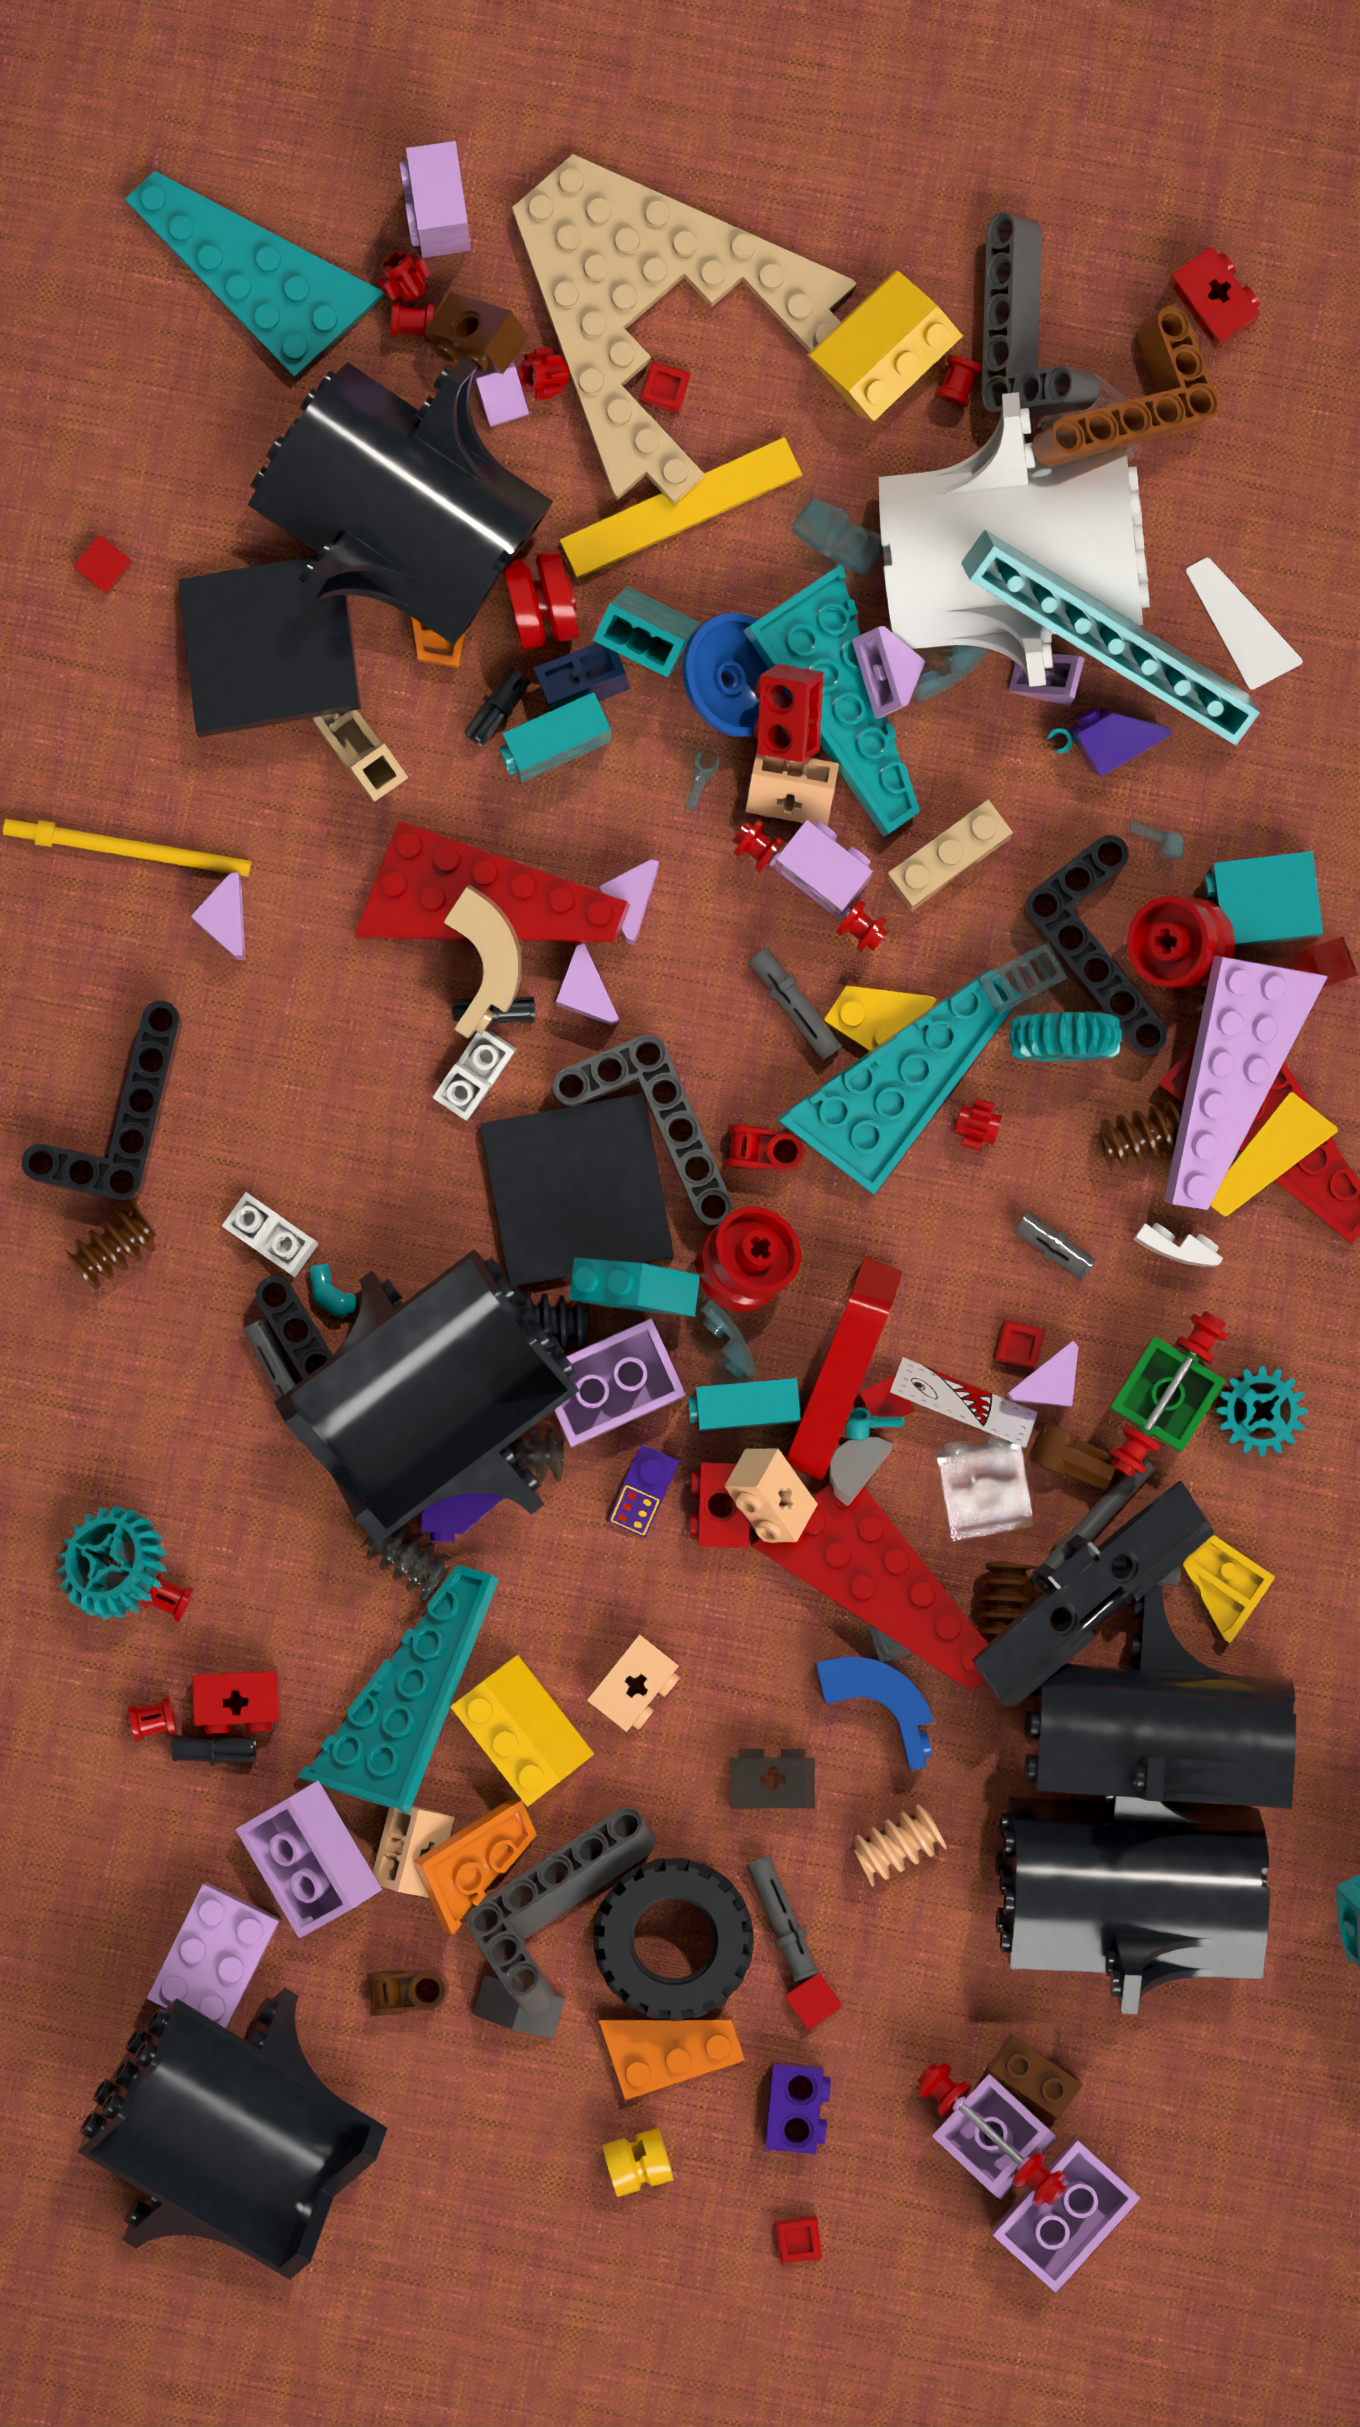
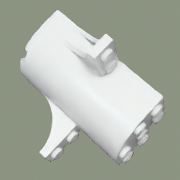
M1019 392L1002 394V413L996 430L987 443L968 459L937 471L879 477V509L885 563L884 573L892 633L911 649L947 645H970L995 650L1018 663L1027 675L1029 687L1046 685L1045 668H1053L1051 634L1056 633L969 580L961 562L984 529L1137 625H1143L1142 608H1149L1150 601L1137 466L1128 467L1127 451L1104 453L1058 466L1048 467L1043 465L1038 460H1035L1032 443H1025L1024 434L1031 433L1029 408L1021 409Z

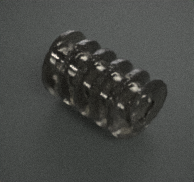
M531 1429L527 1441H523L521 1435L509 1444L519 1459L515 1464L520 1470L525 1466L531 1471L535 1470L539 1482H544L548 1470H551L555 1482H561L564 1472V1433L561 1440L557 1441L553 1430L548 1429L544 1440L540 1441L536 1429Z
M407 1523L379 1544L368 1536L360 1547L369 1545L365 1558L371 1561L377 1556L382 1555L379 1569L384 1571L395 1565L392 1579L398 1581L408 1575L405 1587L408 1591L421 1585L422 1588L418 1599L422 1602L430 1596L451 1568L446 1569L444 1567L448 1556L445 1552L434 1559L431 1557L434 1548L432 1542L422 1548L418 1547L421 1537L419 1532L408 1538L404 1536L408 1526Z

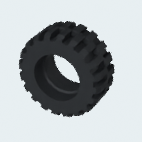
M677 1857L660 1858L643 1865L640 1864L631 1869L622 1878H619L600 1905L595 1921L593 1940L596 1963L600 1974L603 1975L607 1986L613 1994H616L625 2005L654 2019L664 2018L670 2019V2021H683L684 2018L700 2017L707 2014L711 2009L721 2006L739 1988L752 1960L754 1931L747 1905L731 1881L709 1865L692 1861L688 1858ZM666 1899H682L693 1903L705 1913L713 1930V1947L709 1958L699 1970L682 1978H665L654 1974L642 1964L634 1947V1930L640 1916L651 1905Z

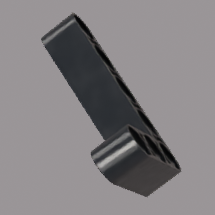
M1105 835L1037 886L1026 899L1024 914L1028 922L1100 1013L1111 1014L1119 1019L1120 1029H1122V1040L1127 1047L1137 1056L1151 1057L1157 1054L1166 1043L1167 1030L1164 1024L1073 910L1078 904L1116 876L1127 863L1129 848L1126 842L1118 836ZM1103 846L1114 847L1120 855L1119 863L1114 866L1104 865L1098 858V850ZM1078 871L1084 874L1087 879V888L1077 892L1068 888L1065 883L1067 873ZM1042 896L1051 899L1055 905L1053 915L1049 917L1037 915L1032 904L1034 899ZM1064 929L1075 930L1080 936V946L1073 950L1065 949L1061 946L1058 939L1060 931ZM1093 961L1101 963L1106 969L1105 980L1101 982L1090 981L1084 974L1085 965ZM1116 994L1126 995L1132 1002L1131 1012L1126 1015L1116 1014L1110 1006L1111 997ZM1147 1026L1155 1030L1158 1036L1156 1046L1151 1048L1141 1046L1136 1039L1137 1029Z
M157 1000L150 1003L144 1009L108 1159L51 1145L35 1144L30 1146L22 1157L23 1171L30 1179L40 1184L117 1202L128 1203L136 1200L141 1195L182 1029L180 1013L171 1003ZM166 1010L171 1012L173 1016L171 1027L163 1032L154 1030L151 1026L153 1015L158 1011ZM149 1051H158L163 1055V1064L155 1072H147L143 1070L141 1065L143 1056ZM140 1091H148L152 1093L154 1098L152 1108L144 1113H138L132 1107V1099ZM132 1131L142 1133L144 1137L142 1149L136 1153L125 1152L122 1146L124 1136ZM40 1153H48L53 1159L51 1170L44 1175H37L32 1170L33 1158ZM82 1162L90 1163L94 1170L92 1179L86 1184L75 1183L72 1178L74 1167ZM121 1172H129L134 1177L133 1188L125 1194L116 1193L113 1189V1179Z
M280 1276L264 1278L256 1288L255 1297L257 1303L304 1380L309 1376L307 1364L312 1357L322 1355L329 1359L333 1353L291 1284ZM273 1284L284 1286L287 1292L285 1302L277 1307L267 1305L264 1300L266 1289ZM293 1320H302L308 1326L307 1337L299 1343L289 1341L285 1334L287 1325Z

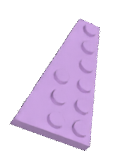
M1214 955L1164 1202L1208 1210L1328 976Z

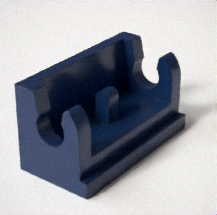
M599 643L534 667L541 692L544 694L549 712L592 692L595 693L599 702L629 690L627 676L618 653Z

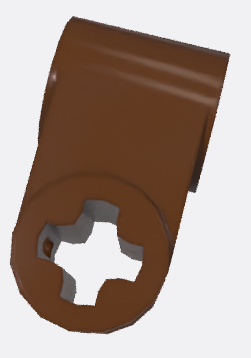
M387 1970L367 1973V1980L372 1983L373 2007L369 2009L370 2016L430 2010L444 2002L449 1994L448 1980L443 1973L437 1970ZM431 1978L438 1983L440 1994L436 2000L428 2001L419 1995L418 1984L421 1979ZM386 1984H387V1990H388V2002H387V1995H386Z

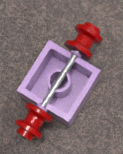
M760 820L754 826L749 822L744 824L732 840L737 845L734 851L735 855L739 857L748 853L757 860L755 870L759 873L768 864L771 867L775 865L774 870L838 920H843L835 933L839 936L848 932L858 939L857 950L861 953L867 947L872 951L878 947L888 934V931L883 928L887 919L883 916L875 920L864 913L866 903L862 900L851 911L849 908L870 882L873 873L868 866L871 861L852 846L846 851L836 843L837 834L820 821L813 825L806 820L780 854L778 851L785 843L783 838L779 837L775 840H770L762 833L764 823Z
M933 2063L918 2079V2083L921 2085L918 2094L923 2099L932 2095L940 2103L937 2112L942 2117L955 2111L932 2137L1000 2200L1014 2185L1021 2187L1027 2184L1035 2192L1032 2202L1036 2206H1040L1045 2202L1049 2206L1054 2204L1067 2188L1063 2184L1066 2174L1061 2170L1051 2173L1044 2166L1046 2160L1044 2152L1058 2137L990 2074L966 2098L971 2090V2085L967 2081L956 2084L949 2077L952 2070L949 2064L943 2063L937 2066Z

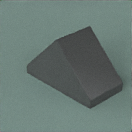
M485 1974L473 2015L512 2030L554 2039L565 1997L554 1994L551 2005L545 2011L539 2014H528L518 2006L499 1978Z

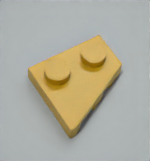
M846 986L823 1021L870 1052L931 1009L937 999L927 995Z
M1215 1535L1210 1537L1182 1563L1223 1639L1228 1643L1233 1641L1275 1579V1576Z

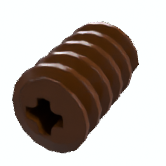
M1167 1101L1164 1103L1163 1115L1155 1105L1148 1108L1147 1120L1139 1110L1132 1112L1131 1124L1125 1116L1118 1115L1116 1117L1115 1129L1107 1119L1100 1121V1141L1109 1170L1112 1172L1113 1159L1116 1158L1123 1168H1128L1130 1154H1133L1140 1164L1144 1163L1145 1150L1148 1149L1155 1159H1159L1162 1145H1165L1173 1155L1182 1115L1181 1110L1178 1111L1171 1101Z
M134 1201L130 1203L133 1215L131 1218L118 1211L116 1216L119 1226L115 1227L105 1220L102 1222L104 1236L91 1229L88 1231L91 1242L89 1246L76 1239L74 1241L77 1251L75 1255L65 1249L83 1279L94 1289L100 1287L99 1273L109 1280L114 1278L113 1264L123 1271L128 1269L126 1255H129L136 1261L142 1260L141 1245L150 1252L156 1250L154 1237H157V1235Z
M994 1561L985 1564V1569L996 1574L994 1578L983 1580L982 1584L992 1590L993 1594L980 1597V1602L989 1606L991 1610L978 1613L977 1616L978 1619L988 1624L986 1628L977 1629L988 1644L1025 1610L1021 1607V1604L1034 1601V1596L1023 1591V1588L1036 1585L1030 1576L1026 1574V1571L1036 1569L1037 1566L1006 1561Z

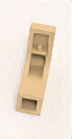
M357 710L311 718L335 754L372 801H377L408 779V776L385 743L379 740Z
M470 885L465 888L444 923L467 937L475 945L483 962L484 974L482 985L454 1028L467 1038L471 1037L475 1031L481 1035L483 1034L495 1015L494 1012L489 1010L492 1004L503 1012H507L510 1009L518 992L522 974L521 948L510 920L494 901Z

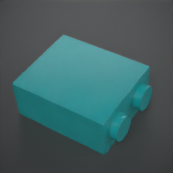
M626 586L610 602L593 641L668 677L683 660L687 643L699 627L700 622Z
M592 692L502 733L504 745L500 746L499 750L509 775L517 773L522 783L612 742L611 728L595 693Z
M1313 851L1213 863L1210 867V874L1204 875L1207 899H1214V904L1224 910L1232 923L1235 948L1319 938L1323 934Z
M574 1258L569 1299L627 1311L695 1317L700 1275L644 1263Z
M797 1378L696 1387V1396L688 1397L690 1423H698L699 1432L799 1423L801 1420Z

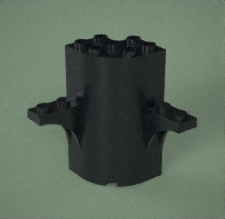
M463 357L453 369L446 366L433 385L438 390L434 399L429 396L420 410L349 362H346L336 374L330 370L321 381L317 390L312 388L300 406V409L304 411L299 419L296 418L284 438L279 436L269 449L266 457L271 462L268 468L263 466L254 477L250 487L255 492L248 503V506L319 553L316 561L312 559L299 577V580L304 583L296 597L300 602L310 608L316 602L335 595H357L373 598L404 611L453 645L470 628L502 571L537 531L553 503L551 499L504 468L491 455L479 437L470 409L471 382L477 369L475 364Z
M475 1249L406 1302L402 1301V1294L389 1278L382 1282L373 1271L359 1280L362 1288L360 1312L345 1341L323 1365L274 1402L284 1423L332 1475L354 1519L377 1544L381 1543L427 1507L457 1495L486 1493L502 1496L516 1502L531 1515L544 1506L542 1499L536 1491L541 1487L540 1482L527 1466L522 1470L518 1468L515 1462L519 1459L509 1444L580 1391L571 1377L577 1371L563 1354L564 1349L550 1331L546 1333L540 1327L541 1322L528 1306L529 1302L515 1284L511 1286L505 1279V1273L492 1257L485 1261Z
M1155 1585L1139 1600L1134 1599L1133 1618H1140L1139 1635L1132 1634L1130 1659L1137 1660V1668L1065 1663L1030 1694L1035 1695L1034 1711H1026L1024 1735L1032 1738L1031 1745L1034 1746L1033 1755L1026 1754L1024 1779L1032 1781L1031 1788L1036 1791L1133 1797L1155 1802H1199L1292 1809L1296 1750V1714H1293L1295 1689L1293 1681L1281 1678L1230 1675L1214 1670L1199 1662L1183 1648L1170 1628L1163 1605L1162 1586Z
M1103 1795V1801L1009 1797L1007 1813H1000L999 1836L1003 1838V1850H997L995 1871L996 1875L1000 1876V1895H1004L1003 1907H997L996 1932L1000 1933V1952H1007L1010 1969L1106 1973V1976L1110 1977L1111 1997H1117L1120 2012L1125 2014H1138L1141 1997L1155 1986L1172 1980L1191 1977L1263 1979L1269 1926L1270 1887H1267L1266 1876L1267 1868H1269L1268 1843L1259 1808L1206 1806L1176 1801L1155 1802L1133 1797Z
M284 1988L273 1999L269 1997L264 1999L254 2017L258 2021L257 2027L251 2032L247 2040L242 2039L177 1998L164 2011L160 2008L157 2009L150 2018L145 2030L137 2028L133 2032L125 2047L128 2052L111 2079H104L94 2093L92 2100L97 2105L81 2126L80 2133L84 2137L78 2149V2153L147 2194L142 2202L136 2200L127 2211L124 2222L128 2226L122 2241L134 2248H138L150 2240L165 2236L186 2235L207 2238L242 2251L289 2280L311 2262L334 2196L377 2160L387 2127L336 2096L314 2073L302 2052L296 2032L295 2011L298 1995Z

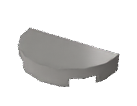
M867 1437L864 1440H849L835 1451L829 1466L830 1482L834 1487L835 1496L847 1507L890 1454L893 1443L878 1437Z

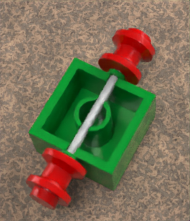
M1204 1311L1201 1316L1193 1313L1190 1321L1194 1325V1329L1189 1337H1178L1175 1343L1185 1349L1183 1353L1155 1336L1150 1338L1107 1410L1137 1427L1136 1430L1125 1424L1122 1431L1127 1438L1121 1448L1111 1447L1108 1451V1454L1114 1458L1110 1465L1129 1477H1132L1135 1472L1144 1475L1147 1469L1142 1463L1143 1458L1148 1451L1158 1452L1161 1447L1151 1437L1177 1453L1183 1452L1226 1381L1197 1363L1201 1359L1212 1364L1215 1358L1210 1352L1211 1347L1216 1340L1226 1341L1229 1336L1222 1330L1226 1323L1207 1311Z

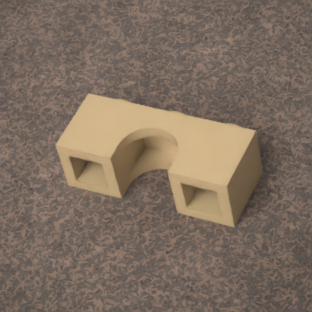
M988 799L887 874L886 880L911 912L943 889L959 873L975 862H980L1010 840L1013 832Z

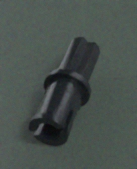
M509 667L506 674L490 696L484 695L482 699L485 703L464 730L466 737L479 746L487 742L504 717L509 718L512 715L509 710L531 683L526 677L522 679V674L514 668Z
M534 996L515 997L507 1012H503L493 1004L489 1009L495 1013L491 1020L493 1027H497V1023L535 1022ZM473 999L453 1000L452 1018L454 1021H460Z
M212 1733L211 1737L179 1736L177 1734L173 1736V1761L210 1762V1766H215L216 1762L252 1764L256 1759L257 1744L254 1739L217 1737V1733Z

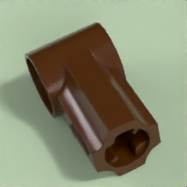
M1045 1422L1029 1461L1056 1474L1064 1476L1065 1473L1079 1479L1081 1482L1105 1491L1116 1469L1110 1465L1114 1458L1107 1452L1080 1441L1079 1436Z

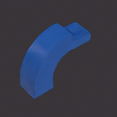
M838 1657L815 1662L825 1704L854 1697L871 1698L882 1703L891 1711L898 1723L909 1770L927 1767L925 1758L932 1756L927 1732L919 1733L918 1725L934 1721L921 1692L905 1675L887 1664L863 1657Z

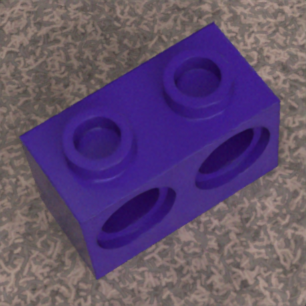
M772 2061L765 2149L816 2154L817 2144L825 2145L827 2119H820L819 2115L821 2102H829L831 2077L823 2076V2066ZM799 2075L808 2077L812 2082V2090L804 2098H796L788 2091L791 2079ZM801 2118L807 2122L808 2133L804 2138L791 2140L785 2135L784 2127L790 2119Z

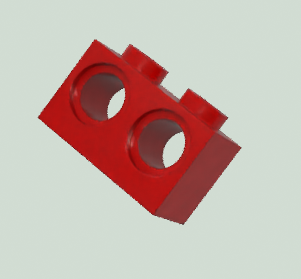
M776 664L761 674L756 685V698L760 700L759 716L754 726V737L758 740V755L803 763L820 751L824 672ZM783 686L789 689L792 699L785 695ZM781 726L788 730L790 739L783 734Z

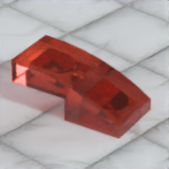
M1344 936L1265 964L1328 976L1322 989L1358 975Z

